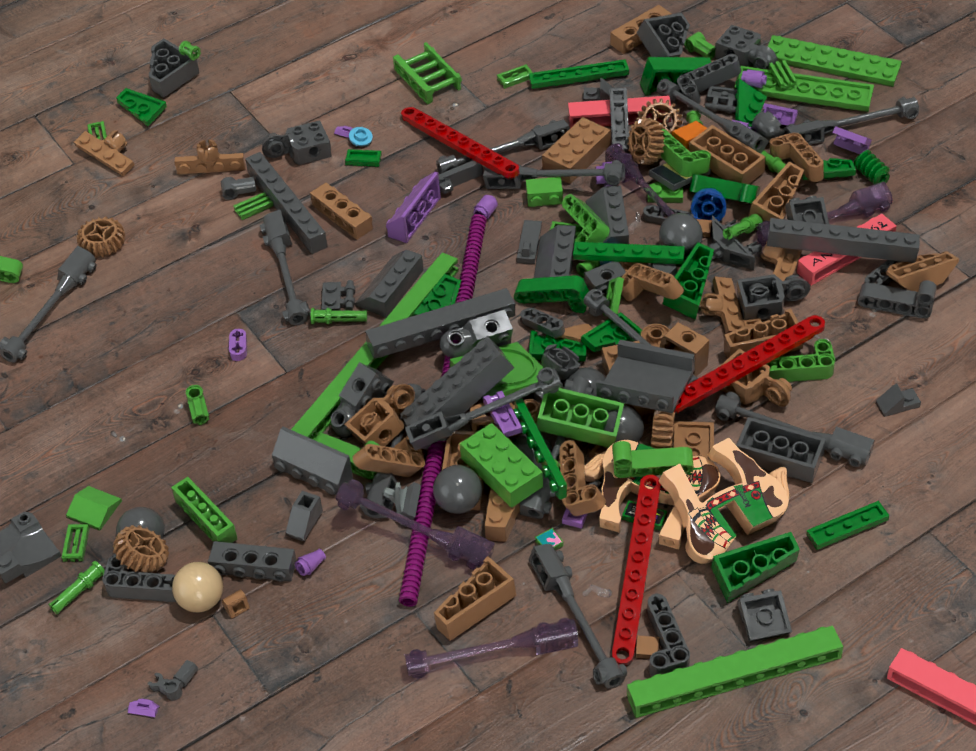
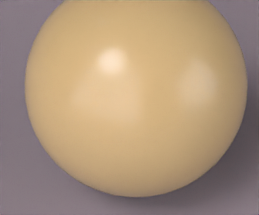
M204 562L186 564L174 577L172 583L173 596L176 602L187 611L197 613L207 611L213 608L222 596L223 581L221 575L213 566Z

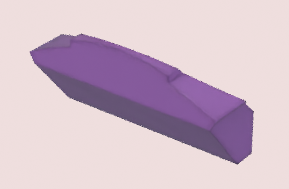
M340 126L335 129L334 134L349 138V133L353 128Z
M138 699L129 703L128 713L156 717L160 706L152 700Z

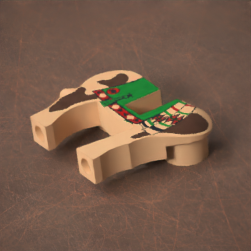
M730 438L712 446L708 457L729 472L735 482L734 486L719 491L701 503L681 464L663 472L659 479L660 484L671 495L674 506L681 515L683 529L686 528V552L693 561L700 564L712 562L713 556L724 553L736 538V534L718 509L727 506L745 533L749 535L776 522L784 514L789 503L787 469L780 467L769 474L757 465L754 459L742 452Z
M621 440L629 442L631 450L656 449L635 441ZM611 445L607 451L596 455L584 465L585 481L595 482L604 475L602 495L605 497L606 503L601 509L600 527L620 533L621 516L619 510L621 503L630 492L638 495L640 481L643 477H616L614 475ZM693 456L694 470L686 473V476L699 501L703 503V501L714 495L720 482V472L715 463L710 459L702 456ZM649 481L645 484V487L653 489L656 487V484ZM661 485L659 503L674 505L671 495ZM675 506L659 534V544L679 550L681 535L684 529L681 515Z

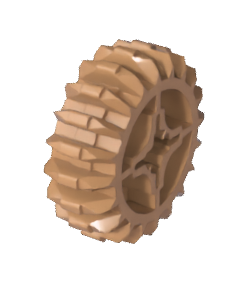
M660 98L659 103H657L656 99H653V104L648 101L646 103L647 107L642 106V111H638V116L640 117L636 119L638 121L639 119L646 118L651 112L652 119H655V121L657 119L660 121L661 119L663 122L662 124L659 123V125H662V129L668 131L666 122L672 117L673 127L668 131L670 134L683 124V121L680 120L682 115L678 114L680 109H674L675 103L670 106L669 100L663 103L662 98ZM658 110H663L666 113H659Z
M639 119L635 121L634 125H631L632 130L629 131V143L627 144L629 145L628 152H631L630 157L633 158L634 162L641 165H651L654 162H658V158H661V153L664 152V131H662V125H659V121H655V119Z
M106 216L104 218L98 217L95 220L92 218V221H86L85 225H81V229L78 230V246L92 253L95 258L98 256L104 258L105 255L110 256L112 252L117 253V249H122V245L125 244L124 228L113 217L109 219Z
M655 410L651 447L656 449L672 448L674 412L668 413Z
M131 525L130 527H125L117 534L114 540L113 553L116 554L117 560H121V565L127 566V569L131 568L134 572L157 573L158 570L164 567L168 559L169 547L165 545L166 541L161 539V535L155 534V531H150L147 527L144 529L140 525L137 528Z

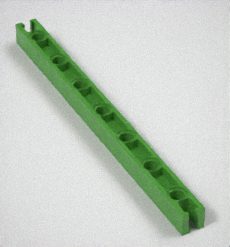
M442 252L380 326L412 317L413 313L444 274L454 277L458 273V267L454 266L458 263V259ZM365 342L291 430L313 440L319 433H324L331 424L332 414L341 403L339 394L358 363L361 362L377 369L388 355L374 359Z

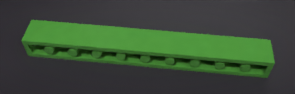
M833 626L820 627L812 632L799 633L787 639H778L773 643L761 644L753 649L740 650L732 655L719 656L711 661L698 662L686 668H677L666 674H656L645 680H635L627 684V698L635 718L841 659L843 645Z

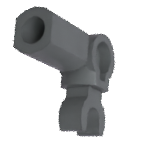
M186 660L173 679H164L162 674L155 673L154 675L158 682L152 683L149 681L148 685L152 691H160L169 700H177L182 696L183 691L181 688L187 685L197 672L198 667L195 663Z

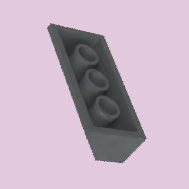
M621 185L602 187L586 200V204L610 229L609 235L603 243L629 244V232Z
M557 225L540 237L534 278L571 276L576 226Z
M406 249L392 256L356 301L355 306L387 318L424 271L422 255Z
M282 426L272 453L274 467L278 471L286 472L296 479H302L314 487L324 489L329 494L341 497L353 481L349 455Z

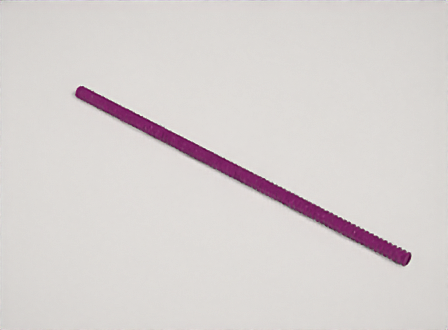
M475 214L471 218L459 279L461 284L455 303L473 298L487 223L486 217L481 214ZM458 340L451 341L455 344L460 343ZM445 355L441 376L451 367L450 359L452 357ZM437 441L427 449L418 505L399 602L404 606H415L418 602V593L420 591V582L422 580L421 577L423 575V566L425 564V555L427 553L426 550L436 503L433 494V484L442 469L446 441Z

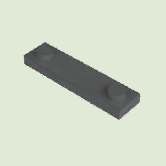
M610 88L612 152H628L627 88Z

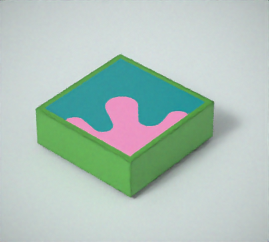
M553 528L535 537V542L538 545L551 544L555 550L563 547L562 539Z

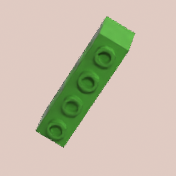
M189 477L171 487L175 502L213 542L233 543L238 539L234 524Z

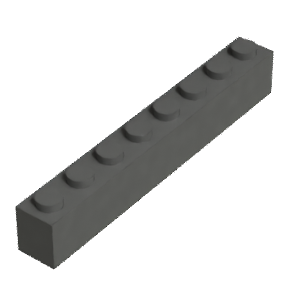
M258 152L245 158L250 177H254L255 183L262 192L266 193V196L273 202L276 210H281L288 225L311 254L327 248L325 231L263 154Z
M770 218L767 246L910 263L916 262L920 244V234Z
M505 288L365 330L366 343L374 359L384 357L395 352L439 340L445 332L461 328L469 320L505 309L508 318L514 317L515 302L508 289Z

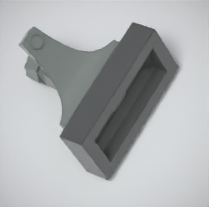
M397 482L395 490L387 487L383 490L382 495L395 503L399 524L407 527L415 518L421 485L413 482L408 487L406 486L404 489H401L400 482Z

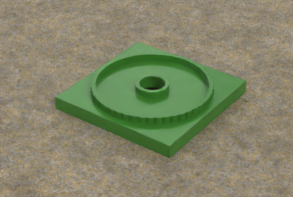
M518 342L499 346L514 366V369L484 396H493L499 391H502L507 396L538 382L536 376L543 366ZM463 356L450 359V366L452 367L458 363Z

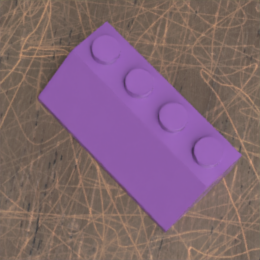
M433 172L421 179L413 187L409 196L404 199L400 208L396 209L395 214L386 224L388 237L405 243L410 240L441 198L438 172Z

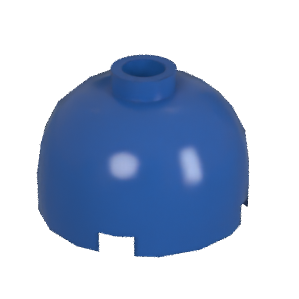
M705 188L693 196L691 212L695 219L712 220L713 215L718 221H721L725 216L727 210L726 200L718 190Z

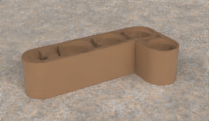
M789 133L770 140V155L779 157L782 160L791 158L797 166L804 169L803 174L812 182L823 180V160L799 133Z
M640 263L632 265L621 277L624 278L621 295L626 301L634 300L643 289L669 299H677L684 291L681 284L672 274Z
M408 436L396 444L394 448L367 444L353 455V462L359 469L386 474L392 473L393 475L411 477L425 465L422 449L416 451L411 445Z
M572 440L563 442L559 449L560 472L567 483V498L562 499V503L573 516H580L602 509L606 503L605 497L595 485H586L584 455Z

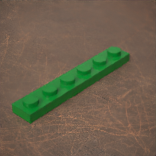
M626 59L529 73V81L532 89L572 84L600 78L605 79L629 75V67Z
M575 242L573 260L683 264L685 246Z
M520 398L515 401V409L512 410L522 426V434H526L528 446L530 449L533 448L536 462L541 464L544 477H548L552 493H556L559 500L567 498V483L523 399Z

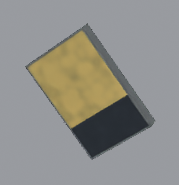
M668 163L649 170L650 177L673 191L690 184L692 176H681ZM709 168V171H708L707 173L700 174V175H702V176L710 175V174H711V168Z

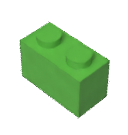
M561 177L526 180L528 207L562 204L563 189Z

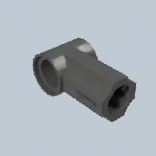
M232 177L223 178L221 180L223 198L232 200L238 194L256 192L254 177L237 180Z

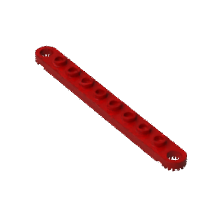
M407 107L401 111L402 120L409 122L415 128L495 173L501 174L507 179L509 177L512 179V177L515 178V176L519 175L518 164L414 107Z
M817 315L810 316L689 383L674 413L682 412L685 408L693 406L812 339L815 335L822 333L825 329V320ZM813 322H817V324L819 323V326H812L811 323L813 324Z
M646 475L640 481L612 649V657L616 659L618 665H630L634 658L661 489L659 478L655 475ZM652 481L656 484V487L648 489L645 487V484ZM625 650L629 653V656L626 659H620L617 657V653Z

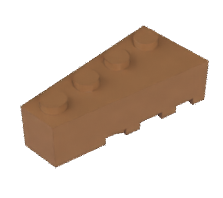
M789 161L752 202L749 216L752 214L760 215L763 219V226L769 228L770 218L785 219L787 216L785 205L790 199L795 197L804 169Z
M790 308L785 310V314L780 316L778 314L772 315L770 320L765 322L757 321L750 328L745 326L724 335V353L728 359L738 349L747 352L799 322ZM803 344L797 346L789 352L803 349Z
M490 488L485 521L486 541L506 542L516 522L515 519L518 513H520V503L511 508L492 488Z
M489 556L483 560L484 564L480 568H476L472 572V576L466 583L463 581L458 586L459 590L454 595H450L434 612L437 629L449 641L517 596L514 579Z

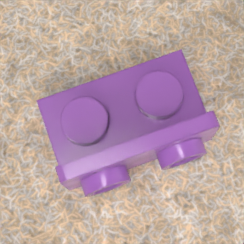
M836 126L833 131L834 134H837L834 145L857 154L868 150L872 142L869 138Z

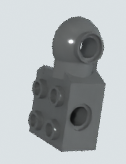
M731 25L715 43V59L735 54L738 56L740 66L749 67L754 65L760 69H769V63L774 65L778 61L775 52L771 48L761 45V34Z
M320 120L287 128L286 134L283 135L270 133L265 137L262 144V152L266 157L277 158L289 153L294 163L298 165L332 157L330 140Z
M774 274L737 280V297L744 320L761 318V320L770 319V316L775 314L780 316L784 313V301L800 300L806 297L811 289L810 284L798 275H790L784 281Z
M505 309L469 320L463 327L445 332L440 339V349L448 357L456 358L470 352L486 336L498 347L510 344L513 328ZM458 340L460 343L455 344L451 341Z
M359 362L339 394L341 403L331 416V427L336 435L341 437L352 435L345 426V423L372 398H384L394 381L378 370Z

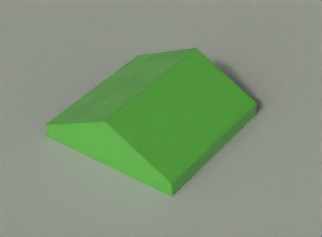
M87 486L75 494L66 517L101 530L120 505L122 499Z

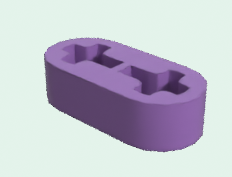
M234 329L229 335V352L231 359L234 361H241L247 356V336L243 329Z

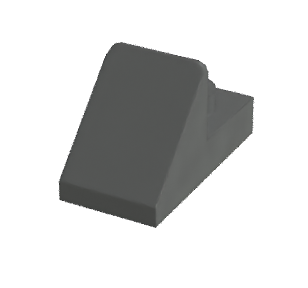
M600 78V88H584L583 101L610 100L609 90L614 87Z
M896 383L876 400V404L885 417L919 408L921 401L913 388L901 391Z

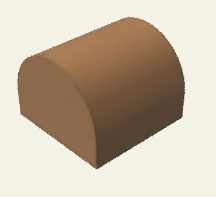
M241 589L222 599V604L231 618L250 609L246 595Z

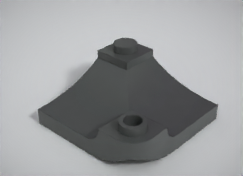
M23 512L13 517L10 525L0 531V577L5 584L21 574L26 578L61 557L60 551L44 532L36 517L30 512Z

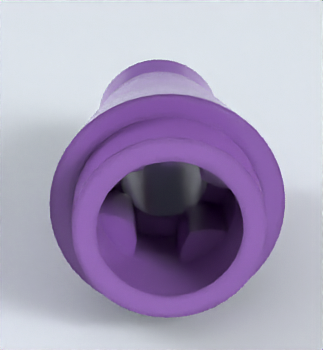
M321 549L298 557L295 562V568L302 576L310 575L326 559V555Z

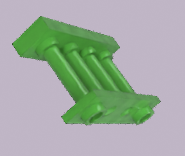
M427 42L424 43V52L405 60L399 54L393 56L394 70L427 105L433 102L432 95L434 92L449 85H453L458 91L461 90L462 78L460 74L456 73ZM426 58L430 61L415 69L410 67V65ZM433 67L438 69V71L423 78L418 75ZM441 76H445L447 78L446 80L437 83L433 86H428L426 84Z

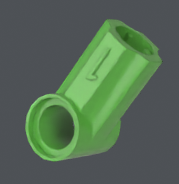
M696 32L685 40L684 46L689 52L696 51L704 57H709L710 60L714 58L715 46L707 42L701 32Z
M191 385L186 389V397L193 424L202 425L209 420L203 389L199 385Z

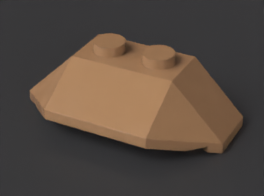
M948 251L941 254L919 255L915 263L901 261L890 265L886 275L906 290L918 292L922 281L929 280L936 285L942 284L958 264L959 258Z

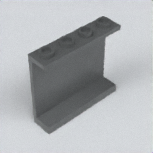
M619 340L617 344V359L605 380H597L596 382L597 397L673 413L695 370V354Z

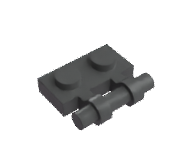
M717 86L709 87L705 108L711 110V112L736 113L737 106L733 105H737V89Z
M348 280L345 287H342L341 282L323 283L321 310L330 308L332 311H341V308H346V311H352L355 305V298L353 297L355 294L354 282Z

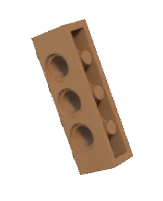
M660 5L655 6L611 31L610 45L622 54H625L643 43L636 32L644 19L671 15L672 13Z
M324 183L310 192L312 206L356 240L373 230L372 216L350 201L346 195L338 192L335 187Z

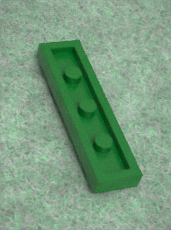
M876 501L808 529L806 536L816 550H819L889 520L890 515L881 503Z

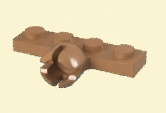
M116 130L112 131L104 140H99L87 131H84L74 141L76 147L123 177L135 166L131 159L120 153L127 146L128 142Z
M208 139L209 145H206V140H202L197 144V156L175 157L177 174L246 170L243 153L220 154L217 144L211 139Z
M766 244L761 258L775 264L776 267L773 274L784 281L786 277L793 275L803 250L770 247Z
M715 276L712 281L715 294H704V298L700 302V309H702L701 313L704 315L720 316L725 333L727 334L745 326L732 278Z

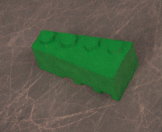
M648 57L640 86L645 96H649L652 92H657V86L662 79H668L678 85L677 79L681 75L709 64L711 60L709 57Z
M697 242L675 275V278L684 289L682 295L677 299L664 297L663 305L696 320L714 249Z
M788 532L713 556L711 569L726 602H731L796 562L800 548L792 532Z

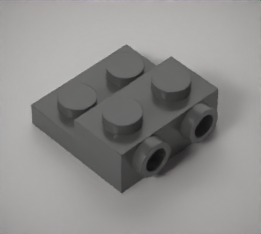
M809 196L803 200L793 198L785 205L788 220L829 224L823 197Z
M767 589L762 591V594L755 596L754 593H747L738 600L737 605L742 623L745 624L749 642L792 633L781 590Z

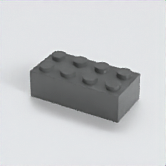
M748 417L736 446L754 459L761 469L772 472L780 467H785L787 469V476L813 483L824 454L826 438Z

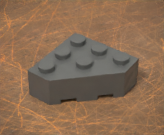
M682 13L644 19L636 33L652 57H680L690 24Z
M163 38L152 46L149 79L152 91L164 98L200 73L197 59L193 61L189 56L180 54L179 47Z

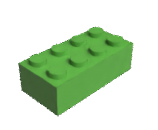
M559 388L555 393L549 392L543 395L536 426L542 432L609 448L616 441L624 403ZM608 410H618L613 432L604 430L609 417Z
M492 423L460 443L461 459L511 508L543 487V472Z

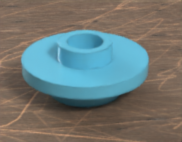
M356 127L349 133V140L356 146L363 147L372 142L373 135L367 128Z

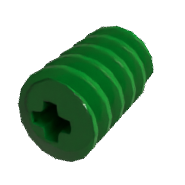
M870 150L862 152L853 162L856 169L865 175L876 187H881L888 182L890 178L889 167L885 166L879 158H876V155L872 154Z

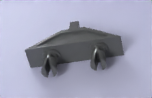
M712 215V244L709 245L710 248L714 249L712 260L720 258L723 262L754 270L755 257L753 254L762 251L761 244L757 245V241L744 247L735 237L730 240L728 238L725 239L723 237V230L739 222L736 223V219L722 225Z

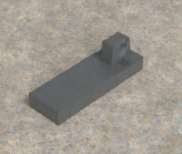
M473 160L439 174L440 192L446 194L453 191V187L483 175L482 165Z
M524 220L517 263L535 264L542 221Z

